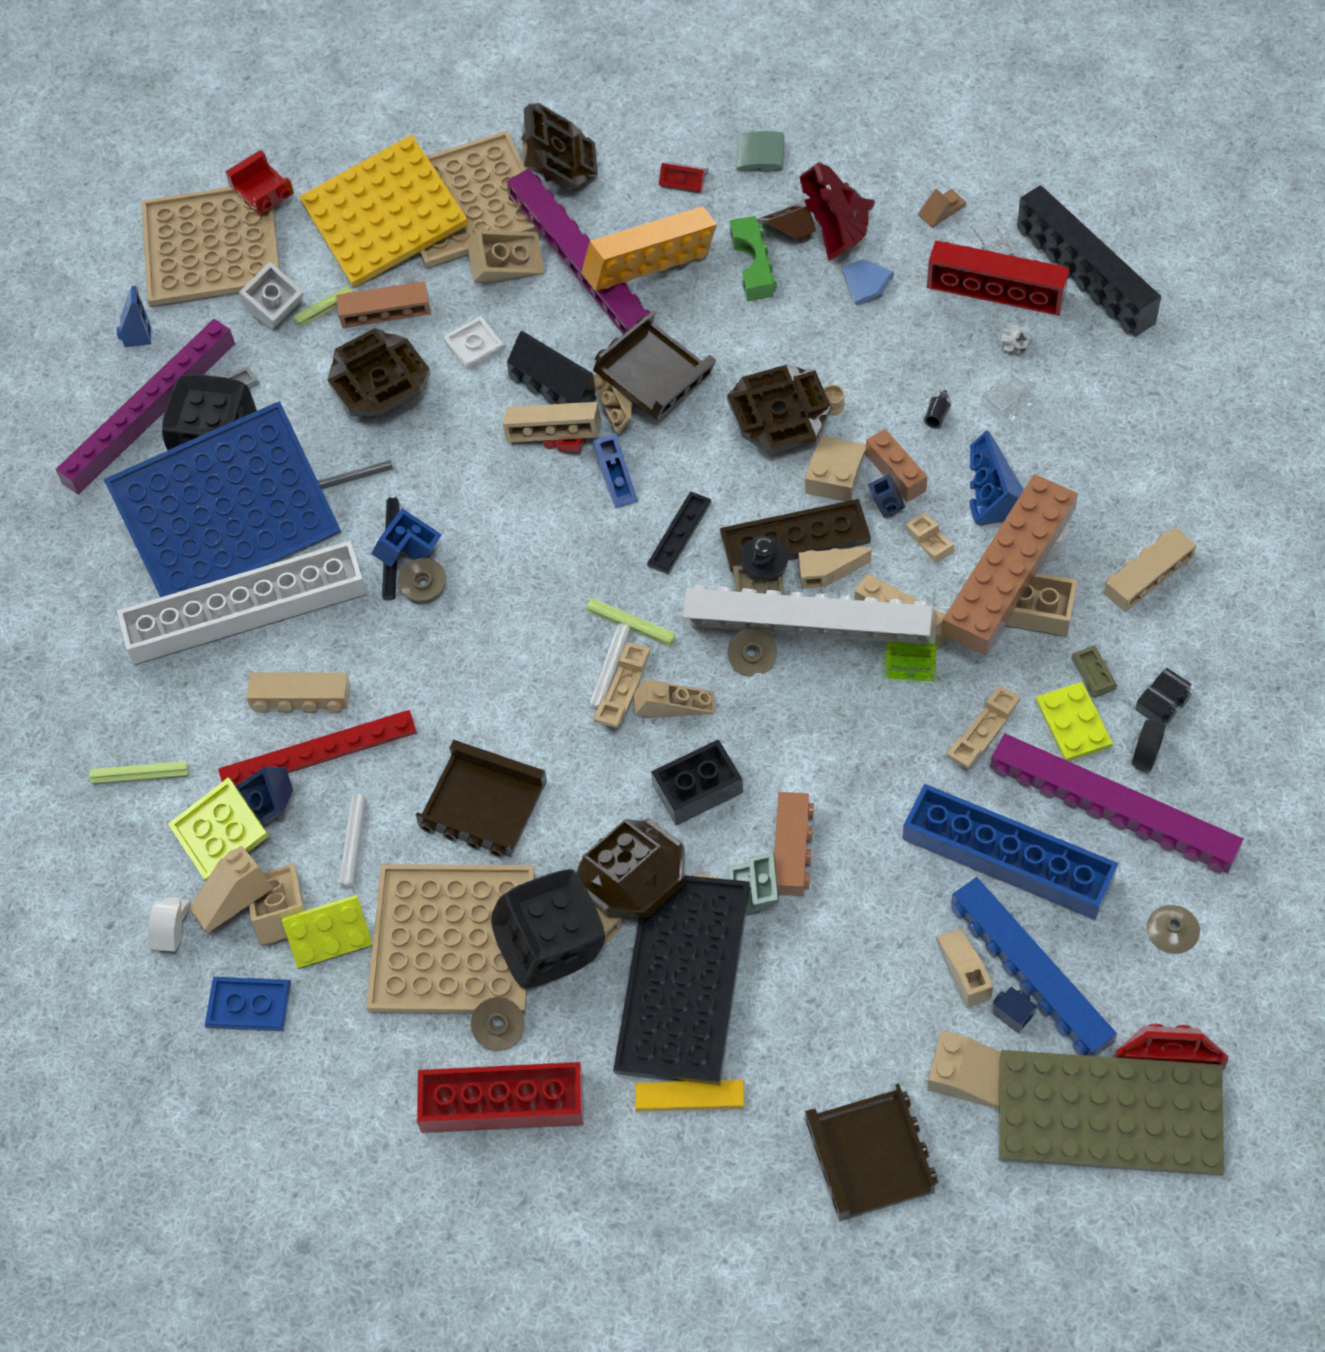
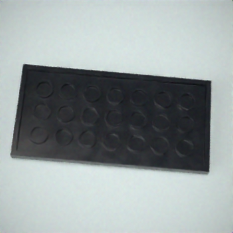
M685 875V885L648 918H639L613 1067L614 1074L721 1085L750 892L749 881Z

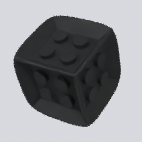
M198 374L180 376L172 389L163 416L162 437L167 451L256 412L257 409L248 386L239 380Z
M573 869L556 871L510 889L501 895L491 914V924L496 942L512 976L523 989L554 981L582 969L596 959L605 943V931L598 911L583 881Z

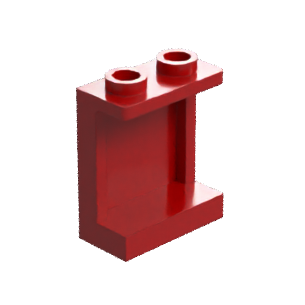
M262 150L257 151L225 171L229 186L258 216L294 194L291 180L288 177L283 179L268 164L266 154Z

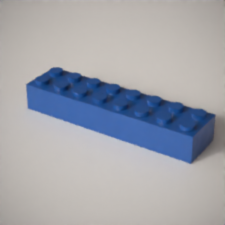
M925 783L903 825L902 839L1095 920L1113 883L1119 864Z

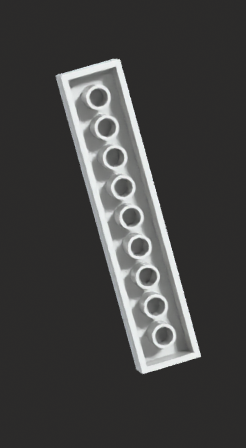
M347 541L117 610L127 652L133 664H138L366 595L367 592L351 541Z
M694 585V589L686 588L683 618L690 625L696 627L732 630L756 627L771 633L935 645L938 615L934 607L929 606V602L914 601V604H904V601L899 599H890L888 603L879 602L878 598L866 597L864 601L855 600V597L846 595L840 596V599H832L827 594H815V597H805L806 594L801 592L781 595V592L775 590H767L766 594L748 588L742 589V592L732 591L733 589L729 587H718V590H708V587L703 585Z

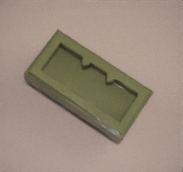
M1095 645L1072 653V660L1093 698L1116 690L1117 684Z

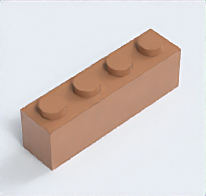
M425 281L337 295L338 313L342 328L431 315Z
M778 792L774 854L779 895L804 897V888H809L810 873L805 872L806 865H811V849H807V841H812L813 826H808V818L814 817V803H809V793Z

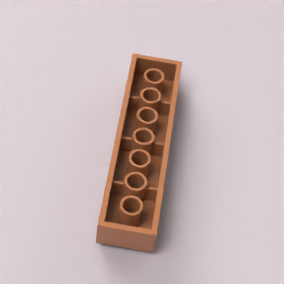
M1033 474L944 616L941 635L985 656L987 655L1076 510L1077 492Z

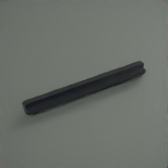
M389 497L386 500L385 530L399 513L400 503L396 497ZM397 560L392 567L383 562L382 596L383 600L386 601L396 598Z

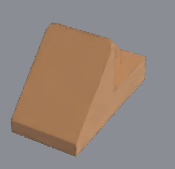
M935 189L918 212V216L933 228L964 208L966 201L953 189L944 194Z

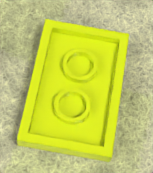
M1083 682L1036 696L1035 701L1063 759L1072 761L1113 746V742Z
M358 894L282 918L297 968L373 945Z

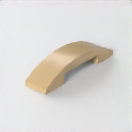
M630 642L626 643L619 659L617 673L605 700H601L593 719L594 722L614 728L620 726L631 706L634 692L637 690L650 654L649 647Z
M999 685L986 701L983 711L964 736L957 739L946 754V757L969 769L990 746L1013 713L1021 697Z

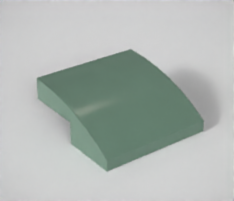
M755 131L739 134L737 170L745 172L760 168L762 172H770L782 169L784 133L777 131Z
M774 852L749 857V862L728 867V877L730 880L750 882L746 915L761 911L779 902Z

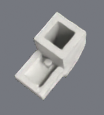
M169 897L164 898L163 901L156 900L154 902L149 920V949L176 951L182 941V920L189 911V900Z

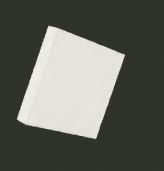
M482 316L443 336L444 342L466 370L505 349L502 341Z

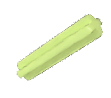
M346 286L293 316L295 323L301 327L338 307V294L353 292L350 286Z

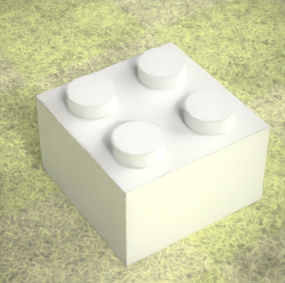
M269 262L239 291V302L268 328L273 330L303 301L304 291L275 265Z

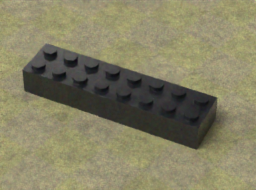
M1042 185L1020 197L1017 220L1019 232L1023 235L1026 234L1036 248H1041L1051 262L1055 261L1058 265L1069 267V275L1075 280L1078 288L1087 291L1094 303L1100 304L1105 308L1110 318H1115L1121 324L1122 329L1127 333L1130 332L1134 337H1137L1156 324L1161 295Z

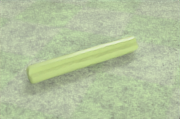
M593 598L587 604L588 612L618 625L620 623L629 625L630 630L667 646H671L675 640L674 632Z
M181 761L92 769L89 776L93 784L180 777L188 775L189 765L188 762Z

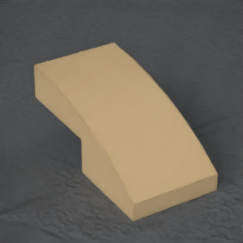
M925 513L905 524L909 534L935 563L955 551L954 544L939 532L938 524Z

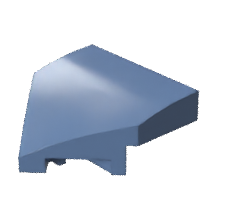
M860 260L842 268L857 305L864 304L878 296L883 297V291L889 279L892 280L895 274L887 268L866 260Z

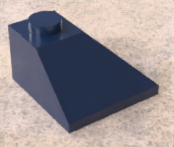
M264 766L236 785L262 825H265L284 812L293 792L286 767Z

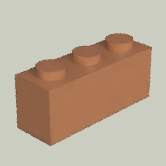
M886 429L866 440V456L883 476L891 475L906 502L926 492L927 475Z

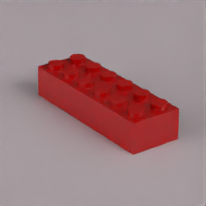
M935 240L928 261L927 288L1060 316L1066 296L1070 268Z
M581 1062L418 1070L417 1124L421 1133L584 1125L583 1071Z

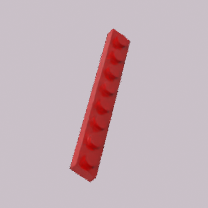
M409 709L218 768L221 782L230 778L236 786L264 766L286 767L287 773H291L417 734Z

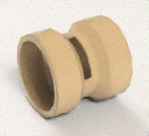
M828 385L824 387V391L831 405L829 415L835 416L844 410L845 393L842 387L838 385Z

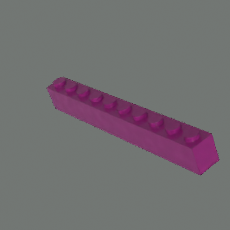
M528 168L506 180L508 195L622 334L628 327L631 326L633 328L643 315L647 316L651 313L648 309H644L639 297L630 292L627 283L623 282L598 291L593 289L582 274L590 239L587 234H582L577 222L573 218L570 219L563 205L555 201L552 192L549 189H545L537 174L534 175Z
M216 319L210 321L55 469L61 483L78 495L165 412L172 389L180 376L187 374L204 375L235 345L230 328Z
M1004 733L991 757L990 768L999 776H1010L1024 787L1032 786L1039 789L1046 797H1057L1071 808L1079 807L1086 810L1093 818L1100 819L1102 817L1110 821L1118 829L1126 828L1135 832L1136 836L1143 840L1151 839L1158 842L1163 849L1178 851L1192 862L1200 861L1205 863L1214 872H1225L1228 874L1244 839L1006 733Z

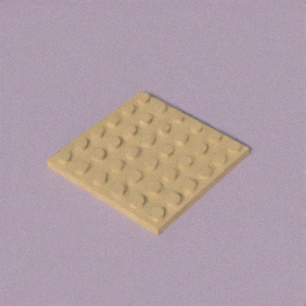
M508 130L427 156L466 216L469 224L420 251L426 268L468 255L467 240L476 230L538 232L508 195L506 180L526 170Z
M231 187L141 201L147 298L150 307L239 293L269 262L280 270L274 207L258 216Z
M381 864L367 1011L473 1014L475 1008L484 1000L492 997H504L513 1001L520 1008L522 1014H526L527 988L523 989L519 986L506 964L493 933L491 914L501 895L520 884L535 879L534 865Z

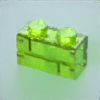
M903 642L887 643L885 679L935 681L937 646L930 644H906Z

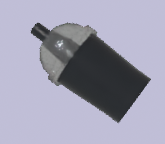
M947 390L937 392L929 399L924 422L931 428L941 427L948 411L952 407V401L947 394Z

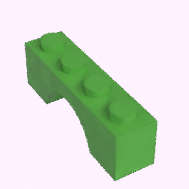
M756 216L730 220V235L734 250L745 252L755 260L750 267L742 271L743 287L747 301L774 297L773 289L777 288L775 275L770 273L772 271L771 258H766L768 247L766 241H762V237H764L762 224L757 223Z

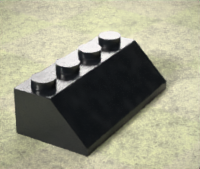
M520 331L507 360L508 375L514 382L523 383L529 391L534 394H541L550 404L586 403L597 400L592 372L526 332Z

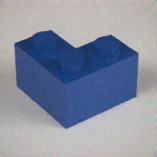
M402 508L380 536L371 554L392 567L402 552L413 559L428 558L435 549L442 534Z

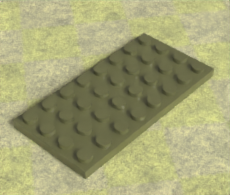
M1002 1050L998 1160L1223 1176L1222 1065Z

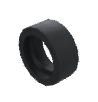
M1148 719L1145 720L1133 755V766L1149 771L1153 769L1166 725Z

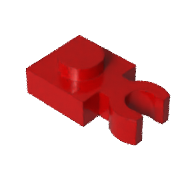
M586 438L543 440L545 448L557 446L558 451L581 452Z

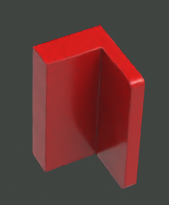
M663 162L661 163L658 185L701 192L705 173H708L709 168Z

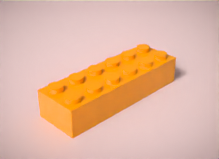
M701 206L590 240L582 274L593 289L598 291L642 276H648L651 273L664 271L673 266L683 265L695 259H702L708 254L717 224L705 208Z

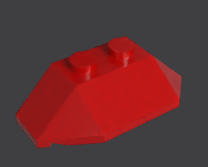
M1154 1023L1143 1026L1115 1054V1058L1222 1065V1070H1225L1228 1062V1055L1200 1029L1191 1028L1189 1025L1164 1027L1162 1024Z

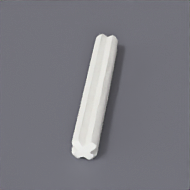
M620 623L616 628L590 701L591 708L598 710L601 700H605L619 665V659L630 634L629 625Z
M353 794L351 797L339 884L343 888H352L354 886L366 803L363 794Z

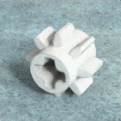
M1011 324L1010 329H1003L1004 333L1000 341L1005 345L1004 350L1020 354V348L1027 349L1030 336L1026 333L1027 328Z

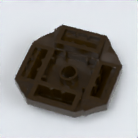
M540 103L528 104L523 109L524 122L521 140L523 143L524 166L544 177L546 182L551 181L571 191L598 175L596 146L591 138L585 137L583 132L571 121Z
M374 328L335 348L327 380L329 386L350 416L375 418L392 409H399L403 403L420 395L431 373L427 364L407 338L385 333L383 330Z
M783 365L744 376L727 395V402L741 437L770 454L816 442L831 412V405L816 370H804L791 365Z
M650 818L642 821L624 819L605 837L599 838L598 843L583 855L577 874L583 881L594 905L607 916L648 918L685 885V848L681 841Z

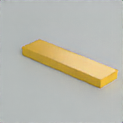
M721 1080V1085L688 1081L635 1083L636 1112L744 1108L743 1080Z

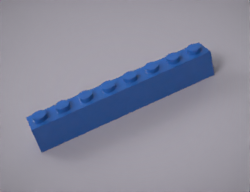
M975 877L952 894L951 909L958 918L963 917L968 922L970 932L976 938L980 936L983 939L989 954L993 957L998 956L1003 962L1002 967L1005 972L1011 977L1015 976L1020 981L1019 985L1022 991L1028 996L1032 995L1035 998L1041 1013L1045 1016L1050 1015L1056 1022L1055 1027L1057 1031L1064 1037L1067 1035L1073 1041V1048L1078 1055L1098 1056L1115 1043L1116 1031L978 877Z

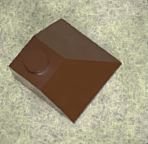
M793 205L757 218L758 224H762V226L789 238L798 239V241L811 237L810 233L816 232L811 212L807 211L806 205Z

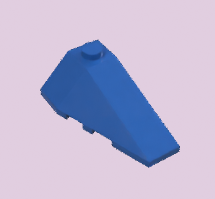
M986 430L970 445V469L975 471L974 480L970 481V489H975V499L970 500V509L974 521L978 525L1005 521L1023 492L1021 484L991 433Z

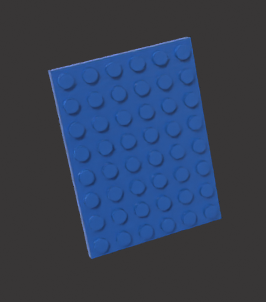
M280 401L104 479L160 598L263 567L341 531Z

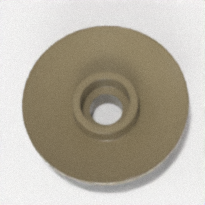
M418 558L408 562L402 568L398 577V585L403 595L410 600L418 602L435 598L442 592L446 584V574L443 567L437 561L429 558ZM422 581L428 582L425 585H419Z
M756 627L745 628L737 632L732 637L728 646V658L732 667L745 676L752 677L756 673H766L773 666L777 657V647L772 636L765 630ZM749 647H754L756 650L753 656L747 654Z
M1165 905L1156 909L1150 915L1147 921V934L1151 942L1160 950L1179 954L1190 950L1196 945L1200 936V926L1196 917L1186 908L1177 905ZM1170 923H1177L1179 928H1172Z
M488 998L481 1002L472 1014V1034L476 1041L487 1049L504 1050L510 1048L520 1039L523 1033V1014L520 1008L507 998ZM494 1018H501L503 1024L499 1027L493 1024Z

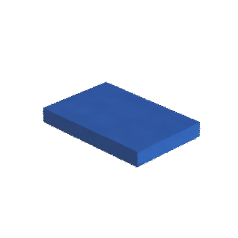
M213 977L205 1027L284 1032L291 980Z

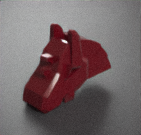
M817 162L799 176L802 192L809 197V199H805L806 209L814 213L816 221L822 228L828 261L857 245L866 236L867 225H869L868 211L873 209L875 201L862 198L854 188L849 186V183H843L830 166Z

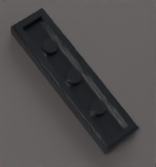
M692 491L689 492L647 562L648 567L667 575L670 574L711 505L712 500Z

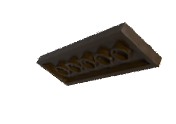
M859 499L720 528V536L730 572H733V566H741L740 552L743 546L751 539L760 536L773 537L781 541L788 551V560L799 558V553L809 550L826 551L833 548L843 549L871 543V536Z

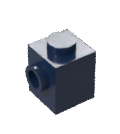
M890 474L868 484L872 498L884 517L905 508L901 492Z
M1012 986L1006 992L1001 991L993 1001V1015L1018 1034L1036 1013L1037 1005L1031 1001L1030 997L1024 991H1017Z

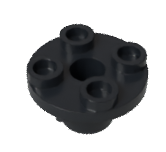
M756 537L743 546L740 552V564L751 580H770L785 573L788 565V551L781 541L773 537Z

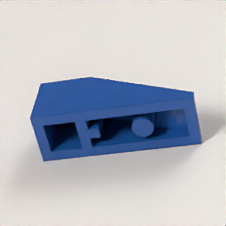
M131 286L120 316V326L116 328L118 340H122L124 347L151 345L152 327L137 287Z
M617 434L594 440L592 443L593 450L615 508L638 501Z

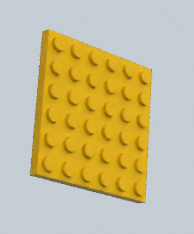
M412 134L299 196L353 288L469 224L461 208Z

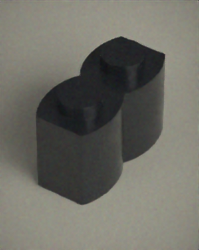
M1165 668L1137 700L1135 710L1151 721L1161 724L1164 721L1169 723L1177 713L1175 709L1180 704L1184 706L1191 698L1192 693H1190L1192 684L1169 668Z

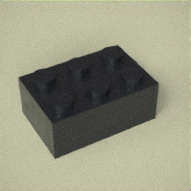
M719 739L651 771L652 785L675 825L743 793V779Z

